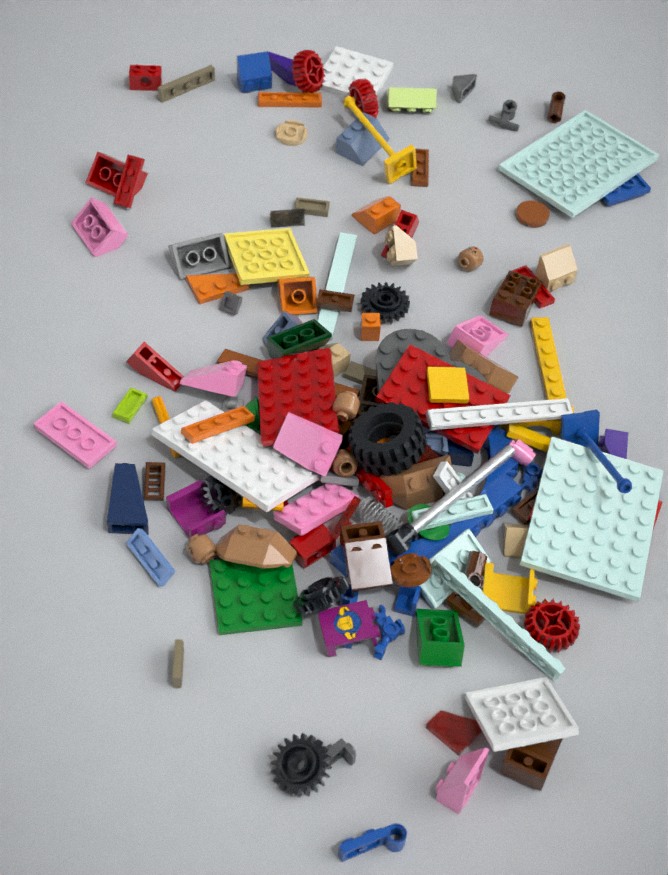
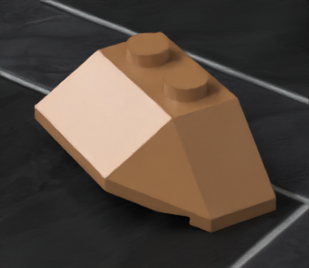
M457 340L449 354L450 361L463 362L475 368L482 374L489 385L505 393H510L519 378L460 340Z
M450 455L414 464L410 469H405L400 474L394 473L391 476L381 474L379 477L392 489V501L407 510L414 505L427 504L440 500L445 492L433 475L441 462L447 461L452 467Z
M240 524L220 538L216 544L215 551L224 561L260 568L290 567L297 556V551L277 531Z

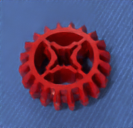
M308 49L296 53L294 60H292L293 66H291L293 70L291 74H293L295 86H298L302 93L319 91L325 82V69H323L324 63L321 62L318 53Z
M367 78L352 81L348 94L355 99L354 104L362 113L364 112L377 118L379 106L375 93L376 90H374L371 82Z
M554 598L550 602L544 599L542 603L537 601L535 606L531 605L525 614L523 627L529 632L530 636L537 643L548 648L550 653L553 649L558 653L562 648L567 650L569 645L572 646L575 643L580 630V624H578L579 617L575 616V610L569 611V605L563 606L562 600L559 603H555Z

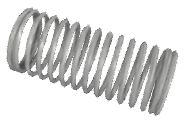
M371 496L362 500L355 511V516L362 520L363 523L371 522L376 516L373 522L379 519L382 522V526L386 524L383 530L385 531L388 527L389 529L385 536L392 529L395 530L401 524H404V522H401V519L398 520L397 517H394V514L384 509V506L378 504ZM370 502L366 510L361 513L366 504Z

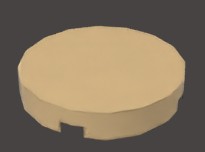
M287 120L276 127V138L280 143L287 146L300 145L307 139V128L301 122Z

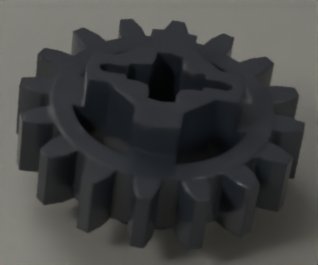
M210 475L201 483L203 488L199 490V493L203 494V496L199 499L205 501L203 507L208 506L209 513L215 511L216 514L224 510L226 515L239 507L238 501L241 500V497L237 496L238 493Z

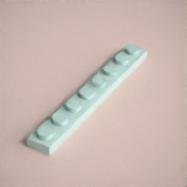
M441 554L434 559L431 569L548 677L554 682L566 669L560 660L550 655L542 644L537 643L530 636L527 630L522 629L516 624L514 619L510 615L505 614L495 601L490 600L478 586H475L468 580L464 573L459 572L450 560L444 558Z

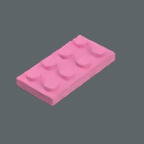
M62 401L33 423L37 431L88 469L93 467L117 446L114 439Z
M325 483L284 506L283 511L274 512V520L302 536L359 503V496L341 485Z

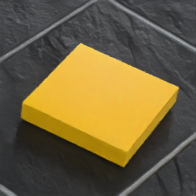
M427 368L430 403L469 402L465 368Z

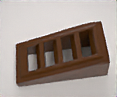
M146 462L144 500L164 501L166 463ZM150 472H161V475L150 474ZM149 478L161 479V481H149ZM149 485H161L160 488H149ZM148 492H160V495H148Z

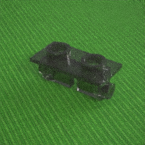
M305 209L276 210L269 213L271 228L305 225Z

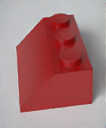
M97 151L85 183L116 196L125 162ZM143 170L135 195L142 189L148 175Z

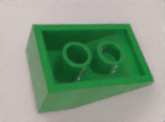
M416 608L419 665L462 667L465 644L458 613L454 610Z

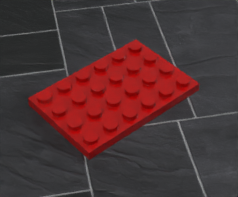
M410 344L376 396L375 401L380 404L394 402L398 405V403L406 405V407H411L419 415L422 426L430 429L425 414L427 410L505 404L509 401L511 395L466 373L469 393L468 403H430L427 368L454 366ZM494 425L432 431L478 454Z
M330 347L257 362L261 443L263 447L274 445L288 412L335 433H339L337 412L332 410L336 399Z

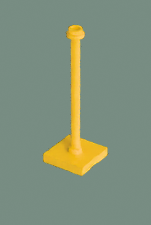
M347 96L343 100L344 107L352 110L390 156L384 160L386 181L389 184L417 169L416 150L412 144L395 153L354 104L355 99Z

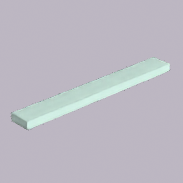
M340 232L326 290L344 293L357 235ZM321 308L318 322L332 333V340L339 310Z

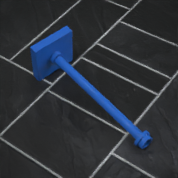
M595 409L581 413L561 415L560 439L589 447L617 482L618 491L624 494L629 493L632 490L631 481L621 476L598 447L600 412Z

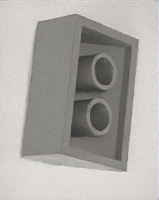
M222 233L168 245L172 264L179 279L187 278V275H200L230 267Z

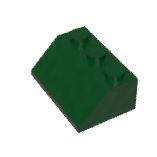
M312 319L266 337L269 356L274 359L316 350L328 343L332 333L318 321Z

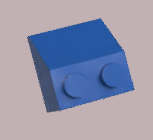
M268 51L237 56V83L241 93L272 88V72Z

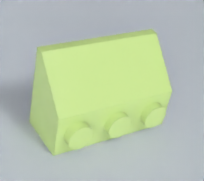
M389 87L386 90L387 108H391V111L407 109V112H416V109H423L422 112H432V110L436 109L437 89Z

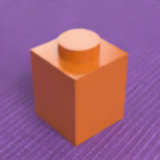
M362 313L360 324L361 341H379L381 329L380 313Z

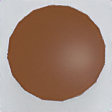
M534 200L520 203L516 211L517 220L523 225H529L528 227L531 228L544 226L550 215L549 209L545 204Z
M417 553L404 554L394 561L393 566L391 565L390 567L392 580L401 587L419 586L425 583L432 573L428 558L424 555L422 557L418 556Z

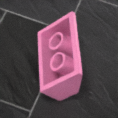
M94 198L89 199L71 222L95 257L118 249L129 236L108 206Z

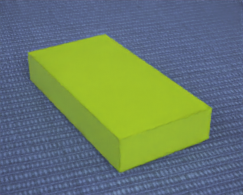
M130 387L113 411L112 418L130 424L148 398L147 393Z

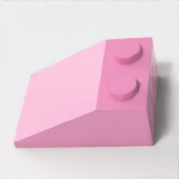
M479 315L456 325L446 344L453 348L457 340H460L487 357L509 334Z
M233 360L194 369L180 380V384L235 397L244 386L247 365Z
M288 412L273 448L303 467L326 477L342 442V435Z
M485 747L461 755L456 763L452 761L446 771L448 774L445 780L441 779L435 789L438 792L436 801L460 814L481 779L489 749Z

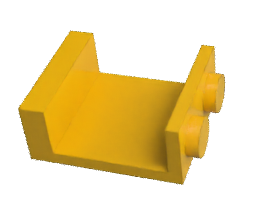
M486 562L483 573V594L490 600L495 601L499 608L506 612L526 614L531 605L535 606L536 595H533V590L537 588V578H534V569H530L528 578L493 573L494 563Z

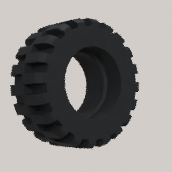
M389 402L388 404L381 403L376 407L368 408V411H363L359 414V418H355L352 423L353 426L350 427L348 432V442L358 466L365 472L373 473L375 476H381V474L391 476V474H400L403 470L410 469L413 463L416 464L420 460L419 456L422 457L427 444L419 415L414 409L409 406L406 407V405L398 403V405L394 402ZM398 435L388 442L377 443L385 437Z

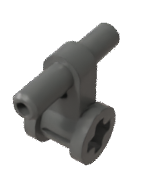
M506 100L501 111L502 119L490 115L488 121L498 124L499 127H507L518 131L519 125L509 122L515 117V111L517 110L516 102Z

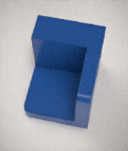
M400 586L394 612L414 617L421 587L409 588Z

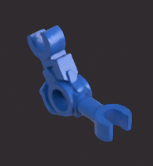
M533 462L529 463L528 466L522 464L524 476L520 486L523 488L522 491L526 489L529 491V494L534 491L533 486L536 487L537 479H541L543 471L538 464Z
M379 605L380 613L374 612V621H376L381 631L382 639L375 647L374 657L382 660L389 642L396 640L399 634H405V628L400 619L395 620L394 623L390 616H386L385 607Z

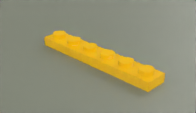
M531 317L530 324L546 399H567L549 317Z

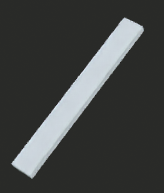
M567 398L427 410L425 414L430 430L556 420L561 419V415L573 412Z

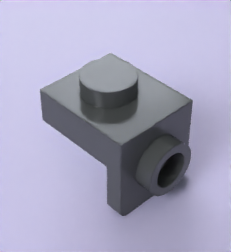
M342 738L333 745L329 744L326 746L329 750L325 754L332 757L331 760L326 762L327 764L333 765L342 757L351 766L355 763L356 751L350 743H346Z

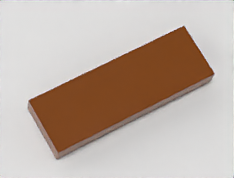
M415 148L417 169L412 171L411 186L428 187L429 149Z

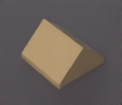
M503 522L504 557L521 558L529 524Z

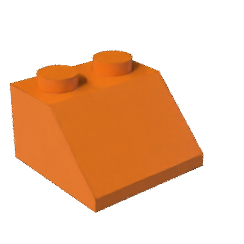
M387 196L374 200L352 213V216L375 235L397 221L401 205L392 197Z
M315 277L278 279L281 312L286 311L293 315L318 313Z

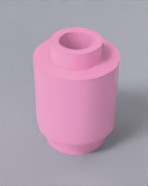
M519 439L516 441L512 440L508 444L515 451L511 458L520 465L528 466L536 455L532 452L533 449Z

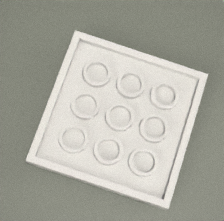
M336 46L323 67L325 69V82L320 89L347 97L349 96V87L352 81L367 78L371 85H373L374 90H376V95H378L392 71L394 63Z
M547 677L465 693V700L493 752L579 735V727Z

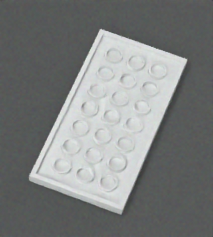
M206 400L152 428V436L266 512L319 480L320 474L303 467L274 449L273 445L263 447L261 435L245 425L192 444L181 434L182 427L224 413V411Z

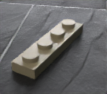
M209 65L159 86L158 99L163 103L215 81V68Z

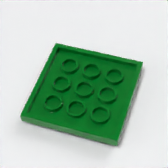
M223 559L209 561L219 635L302 626V615L297 613L293 605L298 597L293 564L290 567L260 568L224 561Z

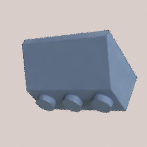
M363 112V115L383 139L388 142L389 137L378 119ZM358 118L336 139V153L361 166L382 148Z

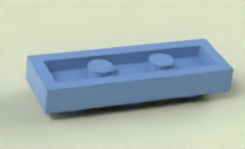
M137 528L126 544L158 586H164L176 571L145 531Z

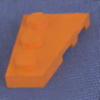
M237 273L186 276L187 282L199 304L223 298L225 291L237 294L249 290V284H240Z

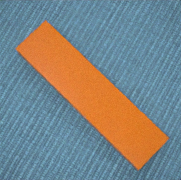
M258 92V107L322 108L321 93Z
M244 406L182 427L181 434L193 444L253 422L255 415Z

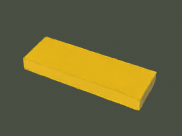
M515 423L506 425L507 437L514 440L519 439L523 443L544 452L548 451L550 437Z

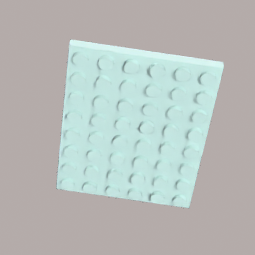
M584 110L499 164V170L573 218L656 162L659 154Z
M551 437L519 565L638 602L643 586L664 471L603 452L621 476L631 481L632 490L624 494L618 491L617 482L588 447Z

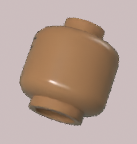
M475 246L464 249L458 255L459 265L465 271H473L481 266L484 260L483 253Z
M344 391L337 395L332 410L337 412L339 420H352L358 413L360 400L355 393Z
M340 449L337 451L331 467L338 476L350 477L356 472L358 463L351 451Z
M195 534L188 540L189 544L186 551L196 564L202 563L205 565L216 557V546L208 535L203 534L199 536Z

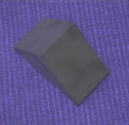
M476 74L453 76L452 90L457 103L460 104L476 87Z

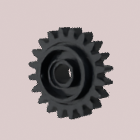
M378 282L377 287L371 284V289L366 288V291L362 292L361 310H364V313H380V319L383 324L386 323V320L393 323V319L399 321L400 317L404 318L405 313H408L410 306L409 295H406L405 290L400 291L401 286L394 288V283L388 286V283L385 282L382 286Z
M343 576L322 578L310 584L306 590H303L300 594L301 596L297 597L293 605L299 615H306L308 612L309 614L322 612L335 605L342 598V594L346 593V590L349 589V585Z
M304 733L301 734L300 738L293 734V741L285 738L286 746L278 744V748L281 750L280 753L273 752L277 760L270 762V764L276 767L271 771V774L277 776L273 781L280 784L279 789L286 790L287 794L292 796L294 793L295 796L301 797L303 792L304 795L310 796V789L316 793L318 792L317 784L325 786L322 778L330 777L325 770L332 768L331 765L326 763L332 757L325 754L329 749L326 746H322L323 742L320 739L316 740V737L313 735L308 737ZM304 760L303 768L298 770V764Z

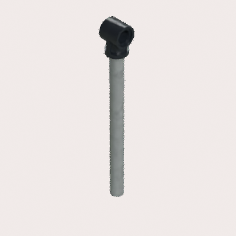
M507 445L411 524L404 523L400 528L389 532L385 538L386 544L393 556L396 557L406 552L411 547L410 542L417 540L418 533L511 458L515 454L514 449Z

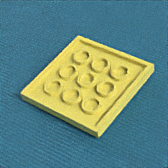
M290 228L224 233V242L241 285L278 282V279L309 277V270Z

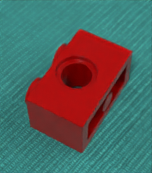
M130 65V90L158 91V87L162 85V66Z

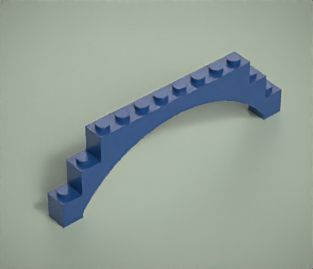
M500 426L491 430L483 444V448L487 451L488 460L514 440L507 437L506 431ZM509 458L487 476L485 486L480 495H487L493 508L492 514L451 524L449 526V534L444 539L432 541L423 538L410 542L411 547L396 557L393 556L387 546L390 567L391 565L393 566L394 561L398 557L409 553H417L421 557L424 555L429 560L466 529H470L474 537H477L484 527H489L498 516H503L512 505L516 506L522 498L521 493L523 489L513 480L518 474L519 463L513 458ZM340 544L331 551L330 563L347 578L348 574Z

